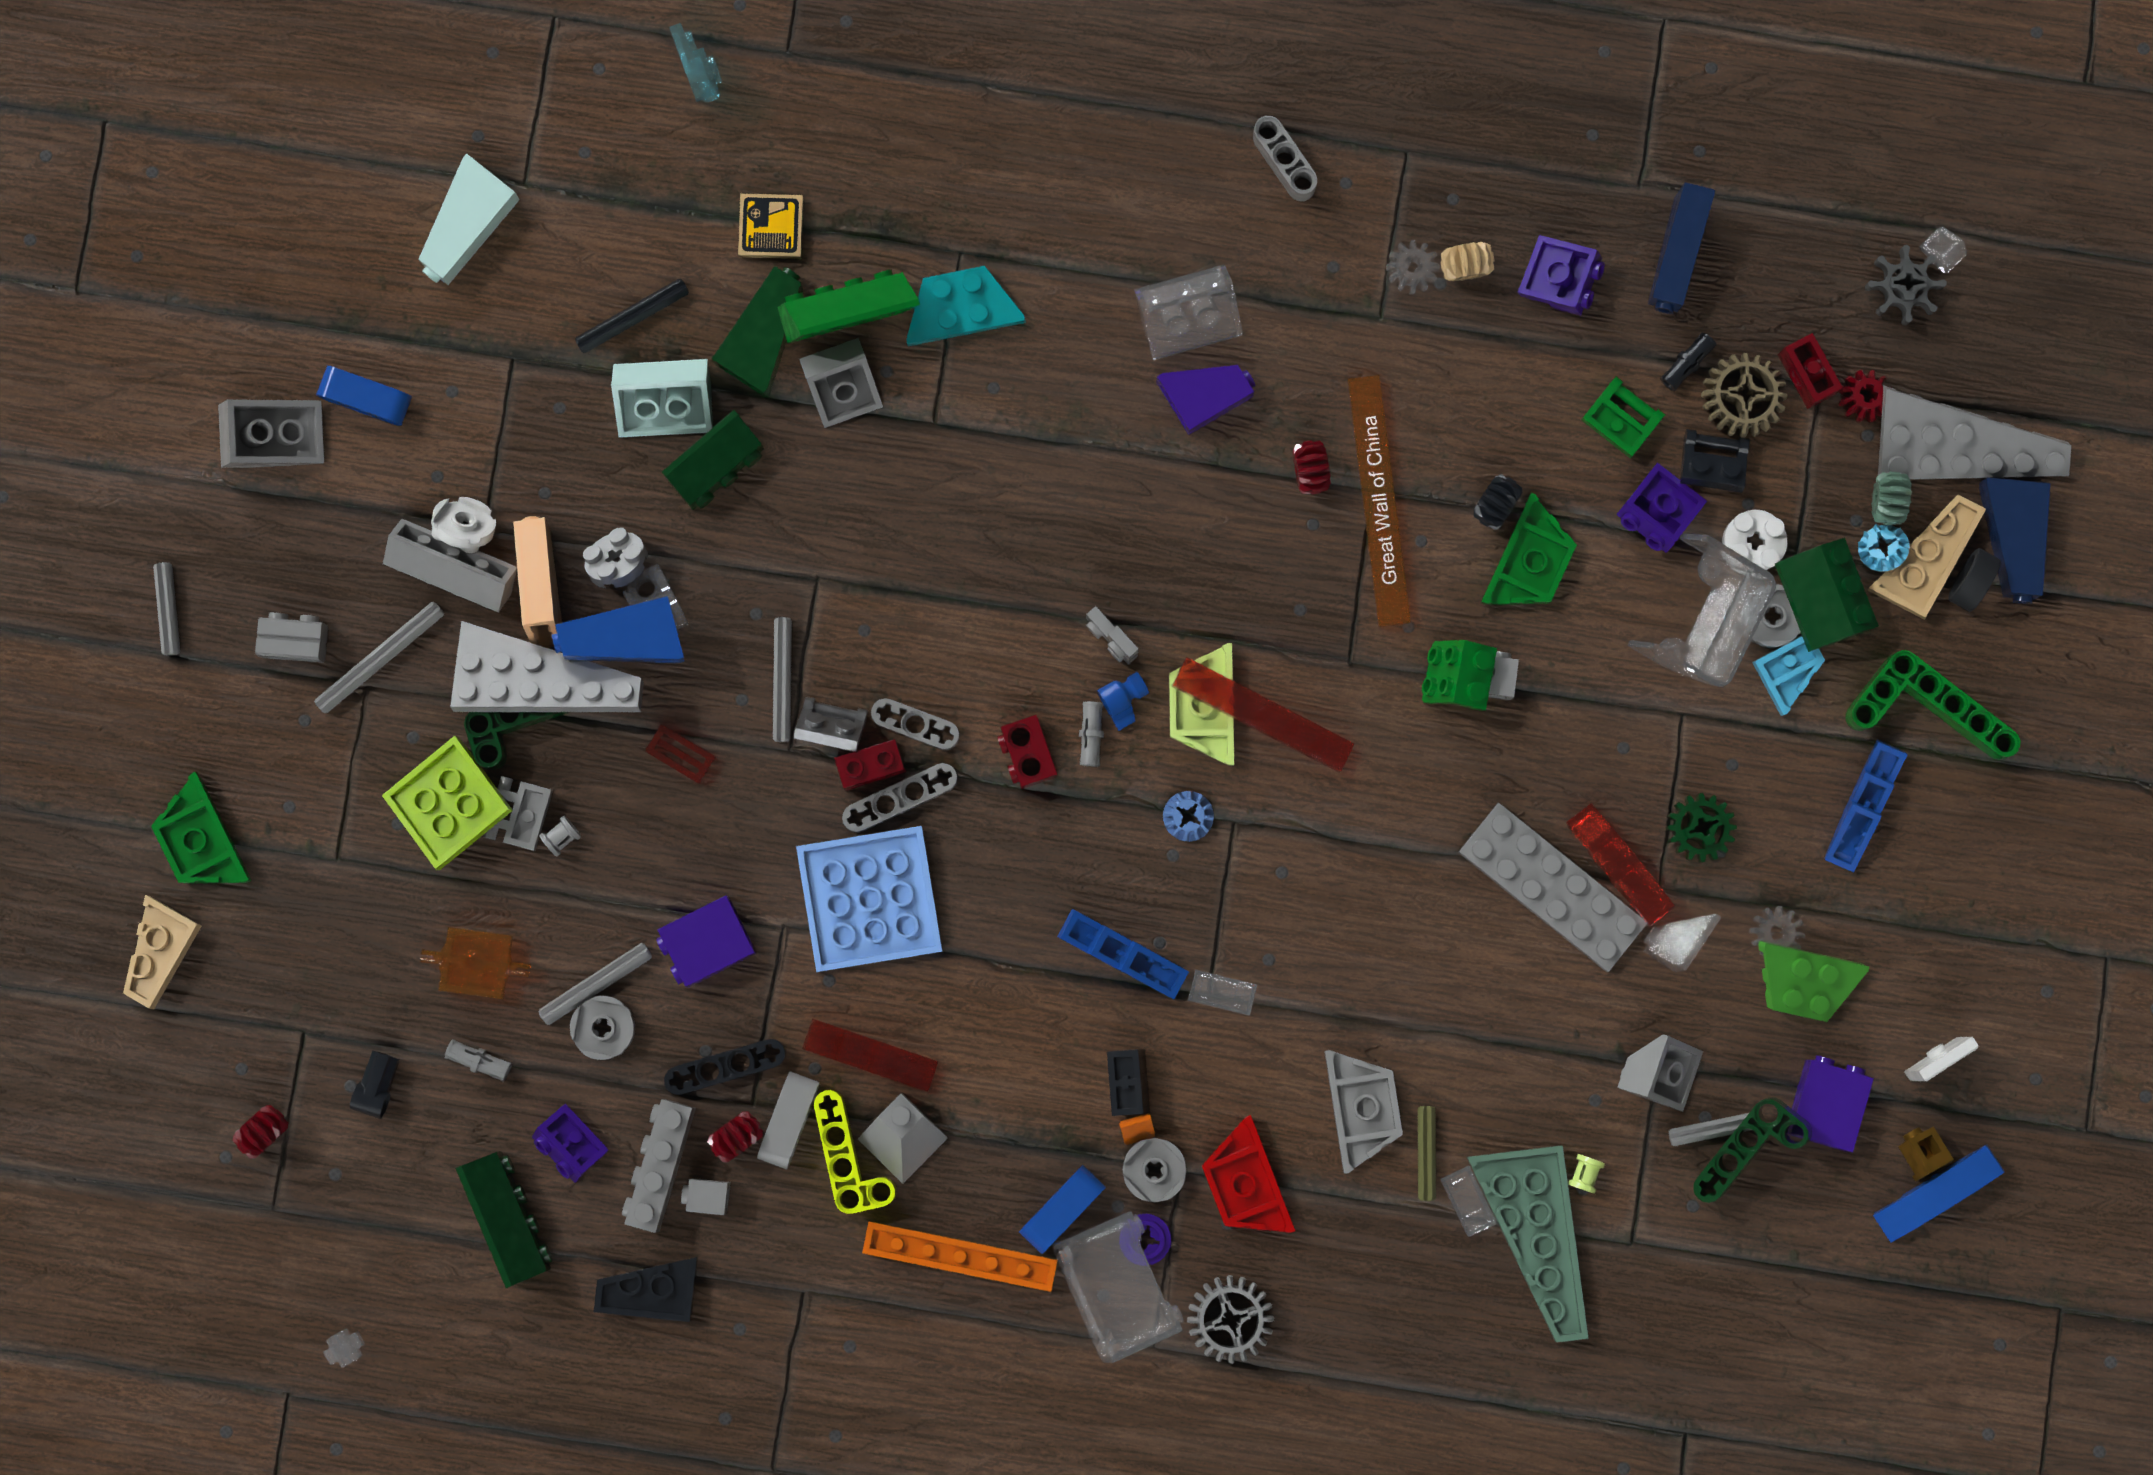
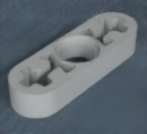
M887 698L878 700L872 707V719L881 728L940 750H950L959 741V731L955 724ZM886 705H890L891 712L899 716L901 709L907 711L901 719V728L894 727L898 722L895 719L887 718L885 722L880 721L881 715L877 713L878 709H885ZM911 716L923 718L925 726L921 732L911 733L907 730L906 722ZM930 721L937 722L933 728L939 731H944L945 727H949L950 734L954 736L953 740H946L945 744H941L940 737L932 733L930 740L924 738L930 729Z

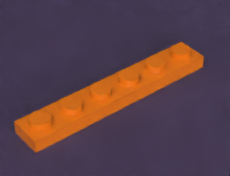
M872 1221L868 1222L862 1251L863 1254L1049 1292L1052 1291L1058 1259Z

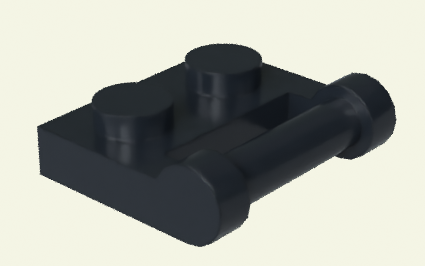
M1686 429L1683 441L1680 483L1742 493L1745 488L1750 439L1739 437L1736 440L1697 434L1696 430ZM1699 446L1736 452V458L1694 452V447Z

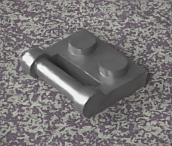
M806 697L795 727L794 739L856 752L866 724L868 710L858 708V711L815 702V698Z

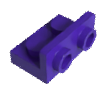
M566 1104L537 1127L532 1135L536 1148L543 1155H549L556 1163L558 1172L566 1179L570 1178L574 1183L609 1151Z

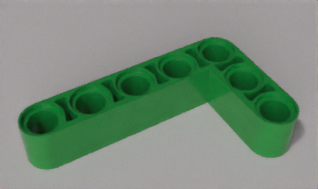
M1907 650L1896 652L1884 661L1850 705L1845 716L1846 722L1851 729L1855 731L1869 729L1880 721L1904 690L1993 759L2001 760L2013 756L2018 752L2021 743L2019 735L1914 653ZM1897 658L1906 662V674H1901L1895 669ZM1922 678H1927L1931 681L1933 689L1930 694L1923 692L1921 689L1920 681ZM1877 683H1882L1888 688L1886 699H1882L1876 694ZM1948 697L1955 699L1958 709L1956 713L1947 710L1945 701ZM1858 708H1864L1868 711L1869 721L1867 724L1857 719L1856 712ZM1972 717H1977L1982 721L1983 729L1980 733L1972 729ZM1999 736L2004 737L2008 742L2006 752H2002L1997 748L1996 740Z

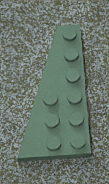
M1563 1145L1466 1157L1554 1341L1565 1342L1589 1339Z

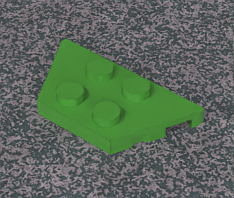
M1761 940L1758 944L1759 951L1763 952L1765 968L1762 969L1763 981L1766 984V1004L1768 1008L1774 1011L1828 1022L1869 971V966L1862 963Z

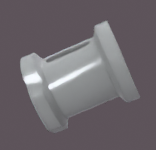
M565 815L560 818L561 822L548 833H541L539 835L543 843L556 857L561 854L560 850L574 839L579 840L582 837Z

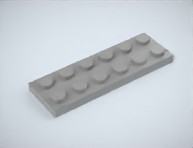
M1499 802L1458 851L1460 855L1605 972L1611 970L1648 923Z

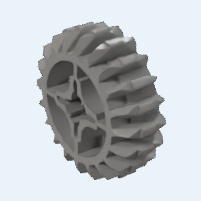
M1227 1275V1285L1222 1286L1220 1278L1216 1277L1214 1282L1217 1288L1212 1290L1208 1283L1203 1284V1288L1208 1294L1204 1297L1196 1292L1194 1297L1201 1301L1200 1305L1189 1304L1188 1308L1191 1311L1197 1312V1316L1187 1317V1322L1197 1323L1198 1327L1189 1330L1191 1336L1201 1334L1202 1337L1195 1342V1345L1201 1347L1207 1343L1208 1346L1204 1351L1206 1356L1211 1355L1214 1349L1217 1350L1216 1361L1221 1362L1224 1353H1228L1229 1363H1234V1353H1239L1243 1362L1247 1361V1355L1244 1351L1250 1349L1252 1354L1256 1356L1259 1352L1254 1344L1258 1342L1262 1346L1267 1345V1341L1260 1337L1262 1332L1269 1335L1273 1332L1271 1328L1264 1326V1322L1274 1321L1273 1315H1264V1311L1270 1310L1272 1304L1269 1302L1261 1305L1260 1301L1266 1297V1293L1261 1291L1255 1296L1253 1294L1257 1288L1255 1282H1252L1248 1289H1245V1277H1240L1238 1285H1233V1276ZM1233 1292L1244 1295L1252 1301L1254 1306L1242 1309L1234 1308L1230 1303L1227 1293ZM1218 1296L1221 1306L1220 1314L1211 1319V1321L1204 1323V1314L1207 1306ZM1225 1303H1227L1228 1309L1233 1315H1242L1239 1316V1321H1236L1237 1325L1234 1326L1237 1332L1236 1335L1228 1323H1220L1222 1322V1317H1225L1224 1313L1227 1312ZM1257 1315V1324L1254 1332L1243 1342L1240 1330L1241 1325L1246 1320ZM1221 1329L1227 1330L1231 1335L1234 1345L1228 1346L1217 1343L1207 1332Z

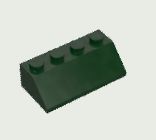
M502 1151L455 1168L505 1288L517 1285L551 1270L549 1265L553 1261L547 1245H541L536 1234L540 1232L538 1222L533 1214L528 1215L524 1205V1203L528 1202L523 1187L521 1185L516 1186L511 1174L515 1173V1168L508 1155L503 1156Z

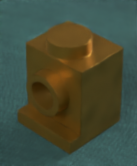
M1934 1126L1922 1132L1920 1127L1912 1130L1903 1136L1906 1142L1898 1146L1915 1174L1912 1176L1915 1182L1954 1160Z

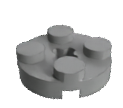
M624 528L612 530L609 535L602 537L583 552V558L585 559L584 567L587 574L595 585L606 588L604 584H613L617 588L631 583L643 572L645 557L648 559V552L642 540L637 535L628 533ZM619 557L620 560L615 563L613 560Z
M1768 584L1761 586L1745 599L1741 607L1740 621L1749 641L1765 648H1779L1790 643L1800 633L1783 585ZM1769 608H1774L1775 613L1781 615V619L1776 620L1775 625L1770 624V621L1765 619V614L1769 612Z
M595 996L585 1001L574 1011L570 1021L572 1040L585 1056L592 1059L608 1060L622 1055L632 1043L635 1034V1021L631 1010L620 1000L609 996ZM602 1019H607V1025L611 1026V1032H606L604 1037H599V1031L594 1030L595 1023H601Z
M1150 1138L1139 1141L1131 1147L1125 1156L1122 1171L1125 1184L1133 1195L1144 1201L1159 1202L1172 1198L1180 1191L1185 1181L1186 1164L1183 1154L1174 1144L1167 1140ZM1149 1162L1153 1164L1160 1162L1163 1165L1160 1169L1163 1175L1159 1179L1156 1176L1151 1178L1146 1176V1173L1149 1171L1146 1165Z

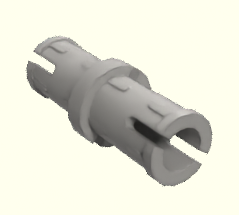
M1083 702L1082 730H1079L1082 744L1080 765L1100 766L1101 738H1104V731H1101L1103 703Z
M453 1039L450 1041L444 1057L469 1067L473 1073L479 1071L502 1082L506 1080L512 1064L487 1054L485 1049L479 1048L477 1050Z

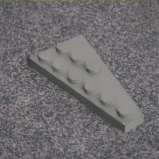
M1883 386L1878 475L1882 472L1889 473L1893 471L1907 474L1909 479L2069 476L2071 445L2069 442L2034 431L2023 430L2008 423H2000L1982 415L1943 403H1935L1917 395H1909L1896 391L1894 388Z
M461 621L450 707L453 712H641L644 683L640 677L590 661L565 660L561 652L556 653L555 650Z

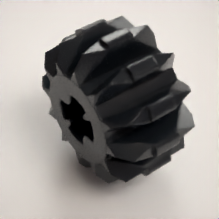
M1502 474L1496 476L1474 508V517L1486 527L1489 526L1494 530L1501 528L1518 503L1523 493L1522 487L1516 484V481L1510 477L1507 478Z

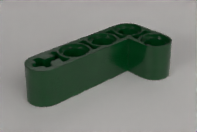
M469 712L465 717L464 727L476 762L488 770H498L503 767L507 760V751L501 735L570 712H518V718L512 723L505 722V712ZM480 717H486L488 720L487 729L482 733H476L474 722ZM489 747H496L498 751L496 760L492 763H486L483 759L484 751Z
M1776 1097L1761 1100L1754 1106L1697 1177L1693 1187L1696 1197L1707 1203L1721 1198L1771 1136L1791 1149H1797L1806 1145L1812 1137L1811 1125L1782 1100ZM1765 1104H1772L1777 1108L1778 1117L1775 1121H1768L1764 1118L1762 1109ZM1790 1125H1798L1803 1129L1804 1137L1802 1141L1795 1142L1788 1136ZM1745 1129H1752L1757 1133L1758 1141L1755 1146H1749L1743 1141L1742 1133ZM1725 1154H1732L1737 1158L1738 1166L1736 1170L1731 1171L1723 1166L1722 1160ZM1717 1174L1722 1176L1723 1178L1719 1179L1713 1187L1717 1192L1706 1193L1707 1185L1704 1182L1711 1181Z

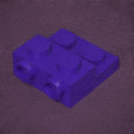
M1539 235L1518 293L1521 297L1550 304L1553 309L1581 316L1583 309H1589L1592 305L1594 291L1591 288L1594 280L1601 279L1605 263L1602 262V257L1596 249Z
M1657 462L1616 515L1621 518V524L1625 529L1629 531L1637 530L1646 537V543L1651 549L1656 551L1662 550L1667 553L1706 504L1707 500L1686 484H1681L1680 479Z

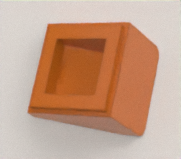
M1148 1113L1122 1120L1119 1123L1126 1145L1155 1136L1152 1119Z

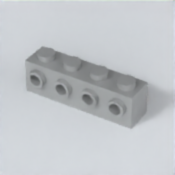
M404 519L399 521L388 535L383 560L384 565L499 613L511 596L517 572L516 566L481 551L466 553L461 548L453 547L443 541L434 539L431 530Z
M661 1099L660 1105L654 1104L649 1122L654 1123L650 1136L645 1135L640 1150L641 1154H645L642 1166H636L631 1180V1184L635 1185V1190L632 1198H626L622 1210V1216L626 1217L625 1225L653 1233L660 1232L696 1110L695 1107L667 1099Z

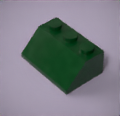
M733 410L665 468L662 474L692 510L697 507L702 509L714 499L713 493L721 486L727 488L738 478L736 473L744 466L750 468L761 459V452L764 448L741 417Z
M1845 537L1774 563L1808 652L1852 638L1879 626Z

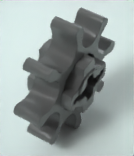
M1904 245L1899 250L1901 260L1897 265L1888 263L1883 255L1879 256L1874 261V265L1882 269L1884 280L1880 282L1870 280L1865 285L1866 291L1879 290L1885 296V303L1876 310V314L1881 316L1888 307L1895 306L1902 312L1901 324L1907 326L1913 320L1911 315V308L1913 306H1920L1926 311L1927 315H1932L1937 310V306L1928 300V290H1942L1947 285V281L1944 279L1933 281L1927 276V267L1936 260L1935 256L1930 255L1923 264H1914L1909 258L1910 246ZM1903 280H1905L1906 285L1911 286L1908 291H1906L1905 285H1900Z

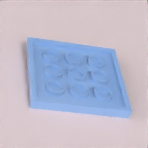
M922 826L796 846L816 972L942 952Z

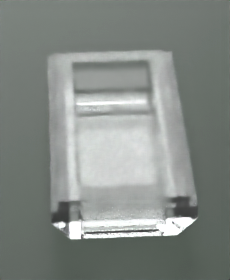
M1195 969L1188 1001L1250 1016L1257 985Z
M1469 1165L1440 1179L1468 1237L1497 1224Z

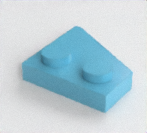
M1800 636L1752 663L1779 714L1783 716L1790 711L1794 701L1807 687L1809 680L1818 671L1825 659L1820 649L1808 652L1803 637Z

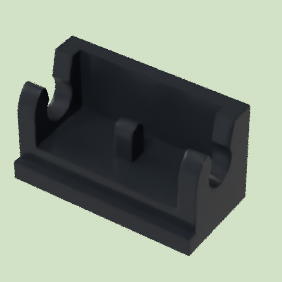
M1145 1049L1107 1052L1112 1116L1150 1113Z

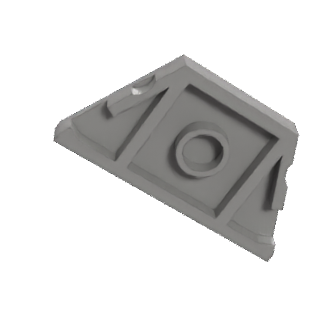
M1328 1050L1324 1051L1342 1168L1345 1174L1350 1173L1354 1168L1368 1158H1371L1389 1143L1402 1136L1403 1131L1393 1071Z

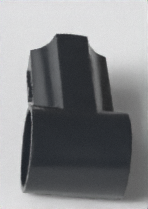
M372 1051L362 1082L357 1084L350 1101L351 1110L382 1119L390 1101L391 1093L389 1090L400 1059L381 1052Z

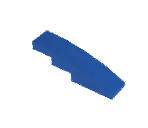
M1877 739L1824 857L1826 861L1854 873L1882 817L1881 812L1895 786L1894 781L1908 755L1906 752Z
M1073 909L1070 911L1057 936L1061 940L1173 1000L1189 971Z
M1986 1144L1933 1174L1929 1180L1904 1193L1901 1198L1878 1210L1873 1216L1890 1243L1978 1191L2005 1171Z

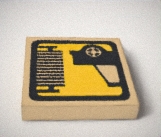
M740 193L738 256L746 258L801 259L803 195Z

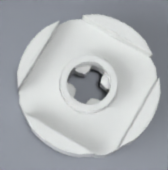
M459 497L458 502H449L448 498L440 501L433 510L431 534L434 539L443 541L450 546L461 548L466 553H475L479 550V547L486 545L492 540L496 519L491 517L492 511L490 508L478 500Z
M1748 510L1738 514L1727 525L1723 533L1722 546L1725 555L1728 556L1729 560L1733 563L1732 565L1738 570L1745 573L1758 574L1775 566L1774 563L1779 562L1783 558L1787 549V534L1783 522L1771 513L1763 510ZM1754 533L1758 534L1759 539L1763 540V545H1759L1757 550H1753L1752 544L1747 543V537H1752Z

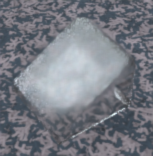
M1943 226L1937 229L1919 246L1920 250L1927 257L1930 255L1935 256L1936 260L1933 263L1945 274L1967 255L1964 240Z

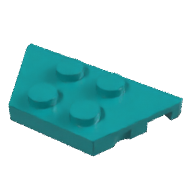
M985 266L925 277L922 280L918 295L920 305L914 309L906 341L907 346H913L1026 323L1025 316Z

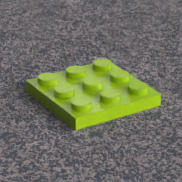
M453 736L382 795L430 863L437 870L445 867L513 811L457 736Z

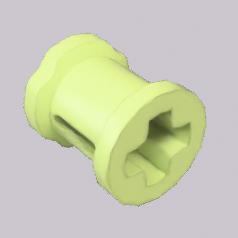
M1577 1154L1578 1164L1573 1179L1568 1181V1185L1595 1194L1596 1188L1594 1185L1599 1170L1604 1168L1605 1163Z

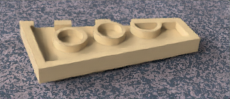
M1957 495L1919 537L1910 544L1906 560L1899 567L1885 571L1869 587L1868 591L1925 620L1984 515L1986 508Z

